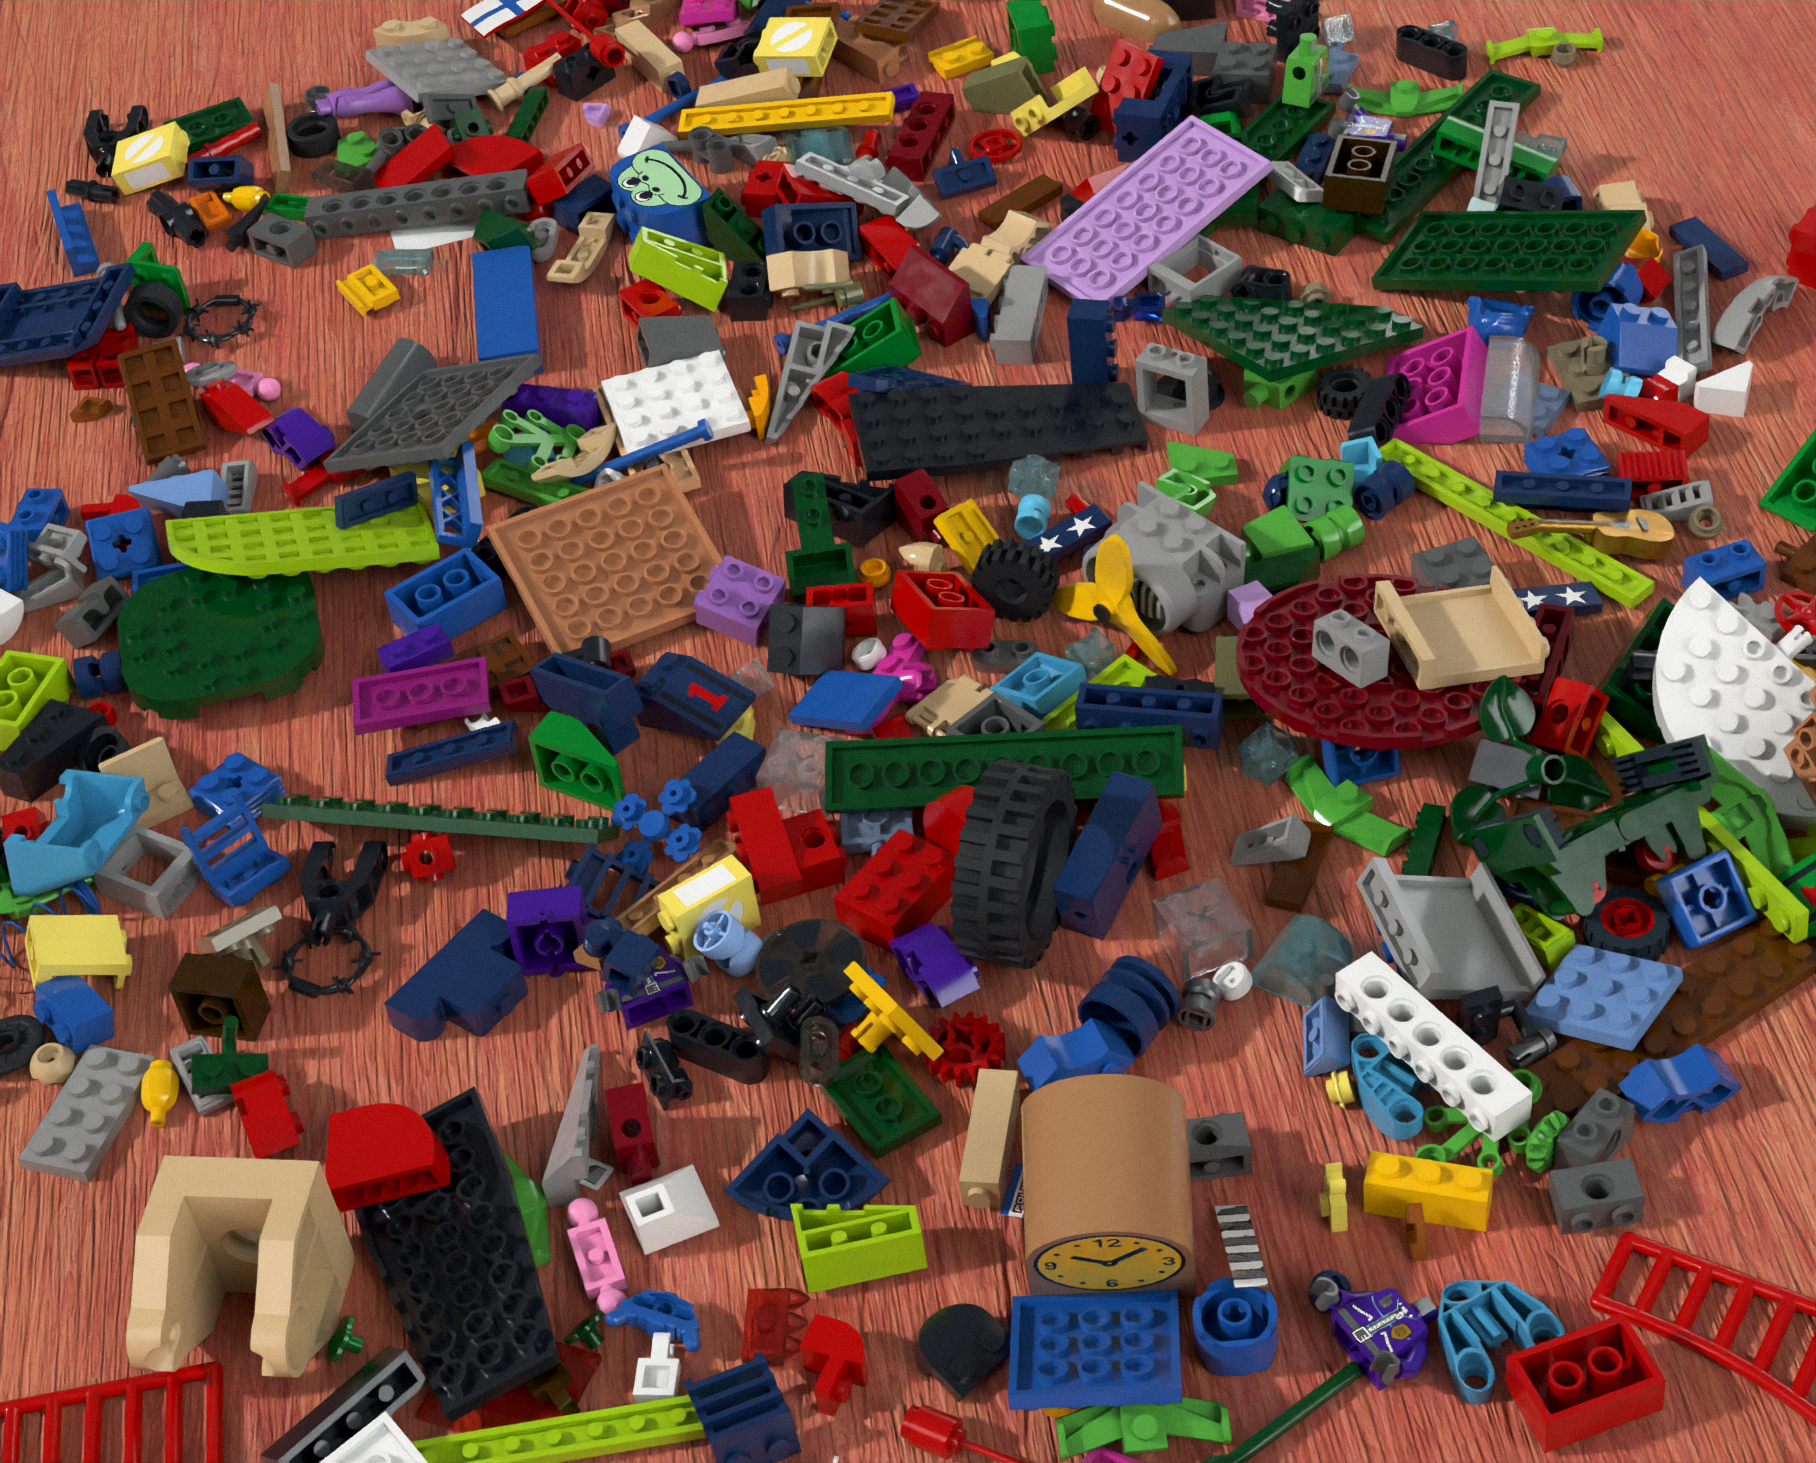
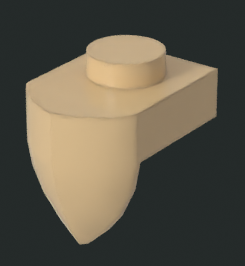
M915 542L899 548L901 556L909 563L916 565L918 571H947L948 569L947 563L944 562L943 547L940 544Z

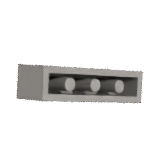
M1011 265L1009 276L1003 279L1004 296H999V314H995L994 318L995 333L990 335V351L995 352L996 364L1033 365L1049 292L1047 266Z

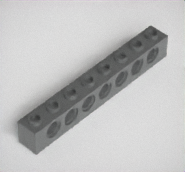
M527 169L309 197L303 218L306 226L311 227L314 240L479 219L484 209L495 213L500 212L503 215L526 213L531 211L533 198L527 189L528 171Z

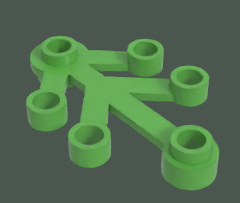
M506 409L498 419L499 424L494 425L489 432L487 445L496 453H503L509 450L511 446H539L536 454L532 455L526 464L527 469L533 474L548 463L547 459L553 446L563 447L561 454L556 455L553 462L573 457L575 452L580 453L581 450L576 440L584 435L586 431L576 424H569L567 427L562 428L543 417L536 410H528L522 419L514 411ZM516 427L527 434H514L512 430ZM540 427H542L543 429L547 430L552 434H548L547 432L541 430Z
M1526 1069L1511 1071L1510 1073L1532 1092V1104L1536 1103L1542 1095L1540 1079ZM1433 1105L1425 1110L1424 1120L1428 1130L1431 1132H1443L1450 1124L1467 1125L1442 1146L1437 1144L1423 1145L1416 1151L1414 1158L1449 1163L1482 1135V1151L1477 1158L1478 1168L1493 1170V1178L1502 1174L1504 1166L1499 1155V1140L1493 1142L1483 1132L1476 1131L1469 1123L1468 1118L1457 1108H1444L1440 1105ZM1434 1117H1442V1119L1439 1121H1431ZM1529 1120L1507 1134L1509 1146L1515 1153L1526 1152L1527 1142L1531 1135ZM1518 1137H1526L1522 1142L1514 1141ZM1488 1162H1496L1492 1167H1484Z

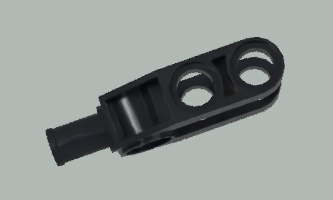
M134 105L131 107L130 113H127V126L121 131L109 130V118L102 109L90 110L83 135L89 153L97 164L96 173L100 177L106 178L107 172L108 178L111 177L118 141L148 131L149 118L145 105Z
M333 841L313 842L299 877L305 904L313 923L308 932V940L313 945L320 947L321 940L325 936L322 944L323 947L327 946L331 941L335 927L347 926L349 923L352 924L374 904L388 864V850L385 841L364 842L351 879L347 881L333 879L331 876L334 861L333 848H336Z

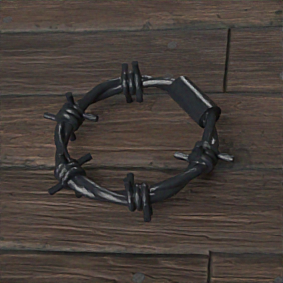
M216 295L215 298L202 305L199 304L198 299H195L196 304L192 308H186V310L191 312L184 319L186 323L183 327L184 332L180 333L179 336L186 335L191 337L192 342L197 339L200 342L208 343L212 348L216 345L217 349H220L218 342L228 341L236 335L246 334L249 337L248 332H254V329L250 327L257 312L256 307L261 305V302L256 304L250 302V300L246 302L240 298V295ZM243 305L245 311L241 312L240 315H249L245 322L240 323V320H237V327L232 326L236 331L217 335L214 331L209 333L208 329L205 330L206 335L198 334L195 328L199 327L200 323L192 324L195 318L197 322H200L199 316L204 312L209 313L205 308L211 306Z
M356 921L352 924L349 923L344 928H334L332 935L341 934L346 939L343 945L346 946L348 942L351 943L354 940L360 943L359 959H351V963H360L353 976L347 979L345 977L339 979L338 976L332 977L335 984L320 987L299 977H292L295 963L303 962L302 959H294L300 947L307 943L309 949L313 948L312 943L308 940L309 930L305 932L301 928L300 931L303 937L287 953L283 951L284 957L281 959L280 966H273L272 970L281 969L285 978L289 982V990L316 999L319 995H331L338 992L341 994L344 992L353 994L354 991L350 986L366 972L369 965L373 962V956L381 955V951L372 952L368 943L358 933L357 928L354 927L357 924Z

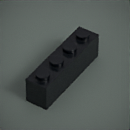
M387 1346L260 1456L265 1463H319L385 1411L391 1416L428 1383V1380L407 1350Z

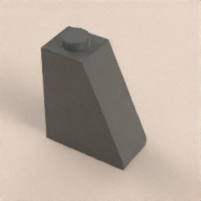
M1228 22L1157 34L1154 44L1150 45L1148 50L1192 54L1193 75L1212 76L1221 42H1228Z

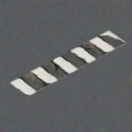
M1247 1205L1214 1206L1235 1288L1269 1286Z

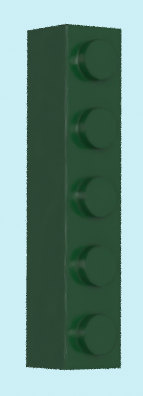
M546 87L529 88L504 136L517 138L529 143L549 104Z
M1423 803L1421 812L1417 811L1415 819L1417 827L1412 828V844L1407 845L1406 858L1408 859L1407 861L1403 860L1401 874L1431 876L1446 823V806Z

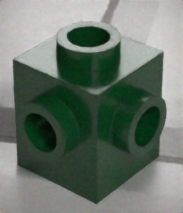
M480 107L453 115L452 124L454 130H451L454 143L473 137L493 135L489 119L484 120Z

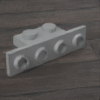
M47 523L35 543L28 542V561L36 565L41 562L51 569L57 566L67 573H70L71 570L85 573L88 568L79 562L77 558L83 552L84 544L88 537L80 530Z

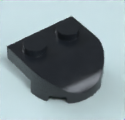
M954 1304L937 1311L923 1323L916 1337V1361L920 1370L926 1378L932 1374L959 1403L1010 1355L1011 1334L988 1311L974 1304Z

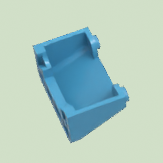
M66 769L59 777L60 784H66L63 799L57 798L54 801L56 818L35 841L27 840L25 835L11 834L3 843L14 894L17 896L34 897L90 877L101 869L104 862L138 821L143 812L148 810L150 796L146 792L144 778Z

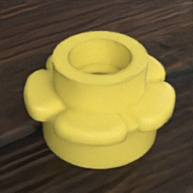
M1348 1070L1340 1073L1333 1071L1331 1073L1332 1079L1325 1081L1329 1098L1332 1103L1339 1102L1342 1108H1346L1347 1103L1357 1101L1351 1076Z

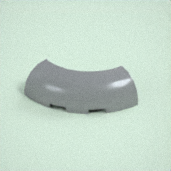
M895 166L881 179L884 181L882 184L910 196L908 207L894 216L896 221L906 228L917 230L928 228L943 217L935 205L924 197L923 193Z
M1772 274L1754 280L1726 308L1711 334V344L1744 356L1752 338L1762 324V314L1766 310L1774 312L1781 307L1788 308L1800 279L1791 275Z

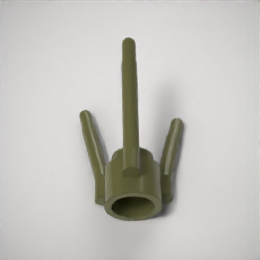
M852 279L843 282L805 284L803 286L804 290H839H836L834 295L792 305L789 307V310L793 312L836 301L838 307H844L845 310L843 311H846L864 303L865 298L860 283L858 281L853 282Z

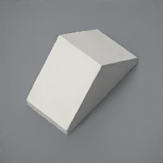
M634 115L617 149V153L620 157L625 158L660 144L661 141H678V137L662 126Z
M1747 361L1695 383L1693 407L1705 413L1744 417L1751 387L1753 364Z

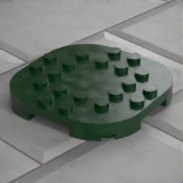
M189 567L162 575L140 587L125 602L117 621L122 674L133 702L144 712L148 709L157 712L159 718L186 720L199 718V707L260 692L264 693L266 701H270L299 688L304 684L303 678L310 670L317 671L325 654V642L316 602L318 600L308 571H303L295 576L270 574L265 578L252 579L248 576L213 573Z

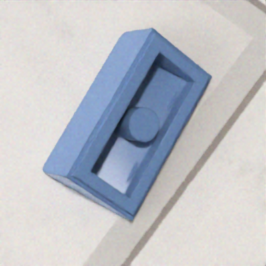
M1327 995L1317 1001L1303 1015L1304 1076L1307 1077L1341 1069L1350 1063L1349 1012L1344 1011L1336 999Z

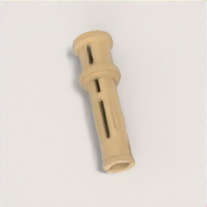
M556 52L516 79L509 77L502 86L495 90L489 89L487 95L498 112H502L504 110L503 107L516 99L521 100L524 92L529 90L530 87H534L553 75V63L562 58L560 54Z

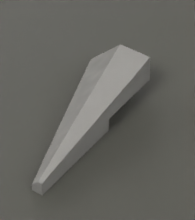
M796 320L765 444L769 445L777 442L810 396L811 385L821 381L854 335L856 327L828 320L826 327Z
M590 1044L583 1052L541 1183L548 1207L570 1205L572 1201L580 1198V1180L588 1179L590 1141H597L600 1074V1049L598 1044Z

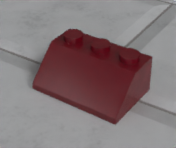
M916 244L910 246L889 283L891 294L889 299L895 297L913 319L915 327H919L932 340H936L947 348L975 332L969 283Z

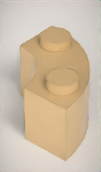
M432 16L416 21L392 19L373 30L377 46L387 45L393 47L401 46L402 43L420 44L426 40L447 41L449 38L446 24Z
M1635 180L1599 185L1593 191L1596 210H1645L1647 221L1642 228L1649 231L1653 229V214L1647 210L1646 202H1642V194L1640 189H1636Z
M1009 210L1000 227L992 234L983 236L980 245L991 248V252L997 250L1012 255L1011 259H1014L1013 265H1022L1019 258L1049 234L1053 223L1027 212Z
M836 249L787 251L766 256L770 292L781 293L782 298H793L800 296L799 293L822 291L823 296L834 295V292L839 289L804 290L803 286L805 284L850 280L848 254L846 251Z

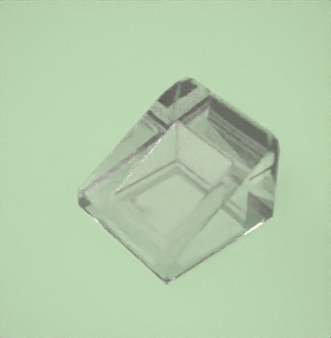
M757 658L733 671L728 676V678L755 692L756 697L776 685Z

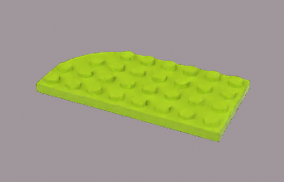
M419 500L414 505L344 530L336 527L335 506L165 520L169 551L177 560L200 570L248 576L252 579L265 578L270 574L295 576L303 571L328 573L337 568L361 570L370 565L394 567L403 562L427 564L431 560L440 559L439 545L436 542L425 506Z

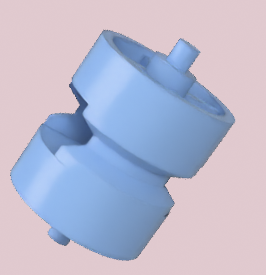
M716 910L708 914L700 922L694 934L695 948L707 958L714 960L731 977H741L748 974L755 968L763 954L764 946L762 940L750 929L744 928L740 921L726 910Z

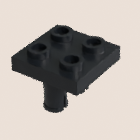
M1266 0V12L1276 15V19H1271L1268 22L1266 35L1277 39V61L1286 64L1288 56L1299 45L1301 34L1313 33L1317 35V39L1319 38L1318 11L1320 4L1318 0Z
M786 982L782 989L771 999L744 986L733 995L741 1009L739 1016L747 1025L752 1027L756 1034L754 1040L763 1051L769 1054L775 1052L781 1055L788 1063L792 1065L798 1063L811 1070L821 1060L807 1037V1031L828 1011L827 1005L821 998L812 993L809 994L808 998L792 1013V1010L805 999V996L796 985L790 982Z

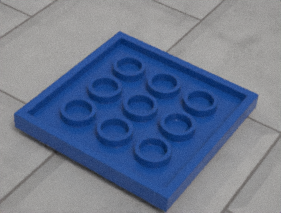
M1178 1289L1013 1296L1008 1382L1009 1410L1024 1409L1034 1411L1040 1408L1063 1407L1078 1409L1086 1406L1122 1407L1133 1404L1165 1405L1182 1402Z

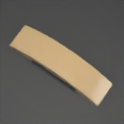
M588 211L578 226L579 239L565 260L557 259L546 275L547 281L580 283L587 279L596 269L606 251L616 219L615 214Z
M616 422L590 429L576 440L581 450L574 458L569 457L546 463L531 475L532 480L545 484L555 483L593 471L604 461L614 444L618 431Z

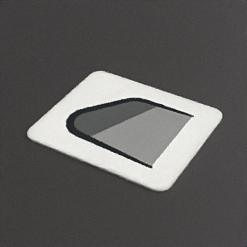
M589 1157L588 1179H581L580 1184L594 1190H599L614 1168Z

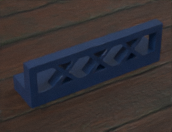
M1496 470L1493 502L1514 503L1523 509L1583 513L1630 511L1632 478Z

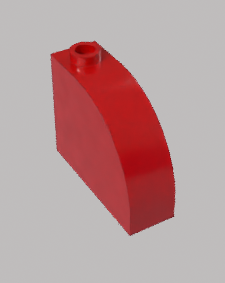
M486 135L469 138L451 145L457 154L440 169L442 177L445 179L527 169L530 177L544 164V156L541 150L517 138L502 135Z
M961 785L926 805L923 813V823L927 842L955 855L958 854L960 830L964 828L966 821L965 813L968 805H971L973 801V791L975 788Z
M378 1103L351 1108L347 1111L330 1115L325 1177L336 1206L341 1213L450 1185V1162L447 1151L427 1122L414 1110L399 1104Z

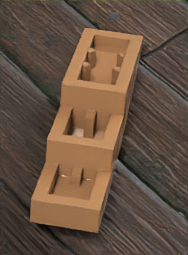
M630 0V8L612 13V23L593 29V35L604 32L616 39L615 28L635 20H639L650 29L672 12L683 0Z

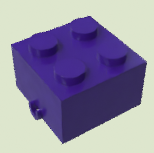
M581 885L508 893L506 925L516 963L521 965L524 976L549 973L551 977L557 978L562 976L564 971L592 969L591 967L576 963L573 951L583 944L585 928L590 923ZM553 968H559L558 972H553Z

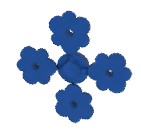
M670 779L666 782L664 791L658 796L659 802L662 803V812L651 810L646 813L647 801L640 799L634 792L628 793L623 801L619 800L614 804L615 812L611 816V823L617 827H622L625 831H631L634 825L639 826V830L645 838L638 840L636 843L633 841L627 842L624 850L616 855V860L626 865L631 862L635 864V870L645 874L648 870V864L654 860V854L650 851L651 844L648 841H658L664 836L668 844L665 847V853L668 856H673L677 863H684L689 859L690 855H695L699 852L700 847L698 843L702 839V832L698 828H691L688 824L684 823L678 829L668 831L670 828L668 816L674 815L676 812L684 814L688 810V805L692 804L697 798V792L691 788V782L688 779H683L680 782L677 779Z

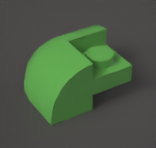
M1175 468L1157 478V490L1204 518L1209 516L1215 505L1217 494L1210 489L1211 482Z

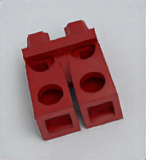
M126 323V328L123 331H118L115 328L108 329L107 327L99 343L70 357L66 367L74 390L100 389L101 385H103L104 389L125 388L117 355L139 349L137 334L132 323Z

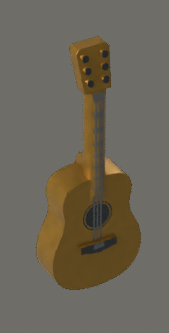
M1632 509L1618 513L1596 512L1593 514L1591 521L1535 518L1512 520L1507 523L1506 528L1512 540L1536 535L1538 532L1583 534L1584 541L1592 544L1600 553L1608 555L1624 554L1650 560L1663 559L1669 556L1674 538V529L1664 516L1644 509Z

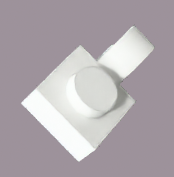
M654 1332L651 1358H638L632 1394L635 1403L677 1397L681 1364L679 1359L673 1358L675 1346L670 1344L671 1333Z

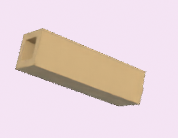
M639 20L615 28L616 39L624 47L625 58L662 94L669 91L667 87V77L679 71L685 76L682 60Z
M789 67L704 85L699 88L695 107L704 108L797 100L801 90L800 82L797 77H794Z
M979 1068L959 1176L962 1205L976 1208H1002L1021 1097L1018 1071Z

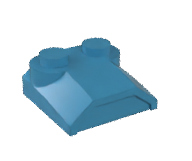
M1035 652L1032 657L998 683L989 687V689L997 692L1017 706L1024 708L1025 711L1041 720L1077 692L1081 682H1085L1087 675L1083 664Z

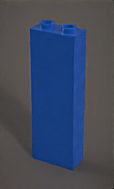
M514 246L472 253L479 362L538 353L542 361L535 267L530 247ZM543 364L534 374L543 373Z

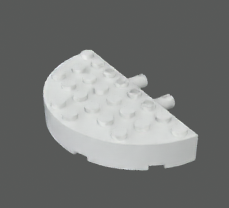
M1699 577L1676 603L1667 619L1660 638L1652 681L1653 706L1658 727L1661 728L1666 743L1705 734L1708 746L1757 787L1766 791L1775 804L1774 809L1783 829L1808 830L1810 823H1816V807L1784 753L1783 748L1795 738L1792 731L1812 712L1816 711L1807 694L1816 684L1791 662L1796 655L1813 642L1812 636L1808 631L1801 635L1804 628L1796 625L1776 645L1772 644L1708 583Z

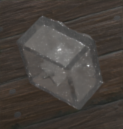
M779 728L756 775L758 789L771 786L778 809L807 813L821 808L824 817H828L829 814L825 811V742L845 741V738Z
M1221 876L1152 900L1154 931L1184 981L1218 970L1228 963L1240 962L1253 957L1252 926Z

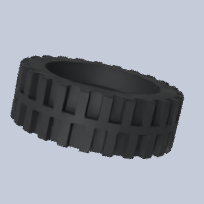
M999 759L990 764L989 770H985L982 774L981 784L976 785L973 791V801L967 807L964 828L960 830L958 854L955 855L953 864L955 866L954 879L951 881V892L953 893V900L950 904V915L953 916L951 932L952 935L956 936L954 944L962 956L1028 969L1036 966V963L1044 957V949L1049 948L1052 942V933L1057 930L1059 924V912L1052 887L1074 847V838L1077 836V826L1075 825L1077 805L1074 804L1076 792L1075 788L1072 787V778L1065 770Z

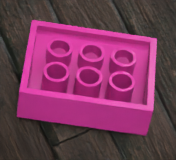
M1474 326L1388 357L1386 375L1404 373L1411 386L1410 397L1391 440L1397 438L1404 443L1452 444L1463 439H1471L1481 433L1490 351Z

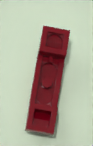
M627 648L611 652V670L633 678L637 673ZM530 675L497 683L506 710L525 713L554 711L542 699Z

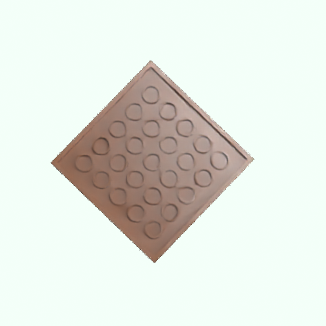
M665 463L486 527L488 538L551 653L557 652L561 654L581 648L582 641L590 636L606 638L610 641L611 652L696 621V608L693 607L695 597L701 589L705 591L709 584L708 578L714 565H720L723 560Z

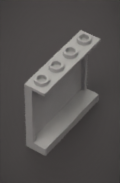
M1372 857L1357 880L1356 884L1404 980L1424 998L1460 1000L1461 995L1498 985L1503 995V1001L1511 999L1529 1001L1546 977L1485 862L1479 863L1470 878L1394 875L1386 858Z

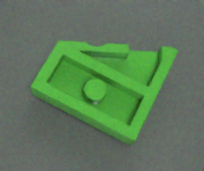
M363 130L350 133L347 137L338 140L337 176L340 183L364 174V168L376 154L377 145Z
M1166 442L1170 470L1175 468L1211 482V487L1238 484V472L1233 453L1176 442Z

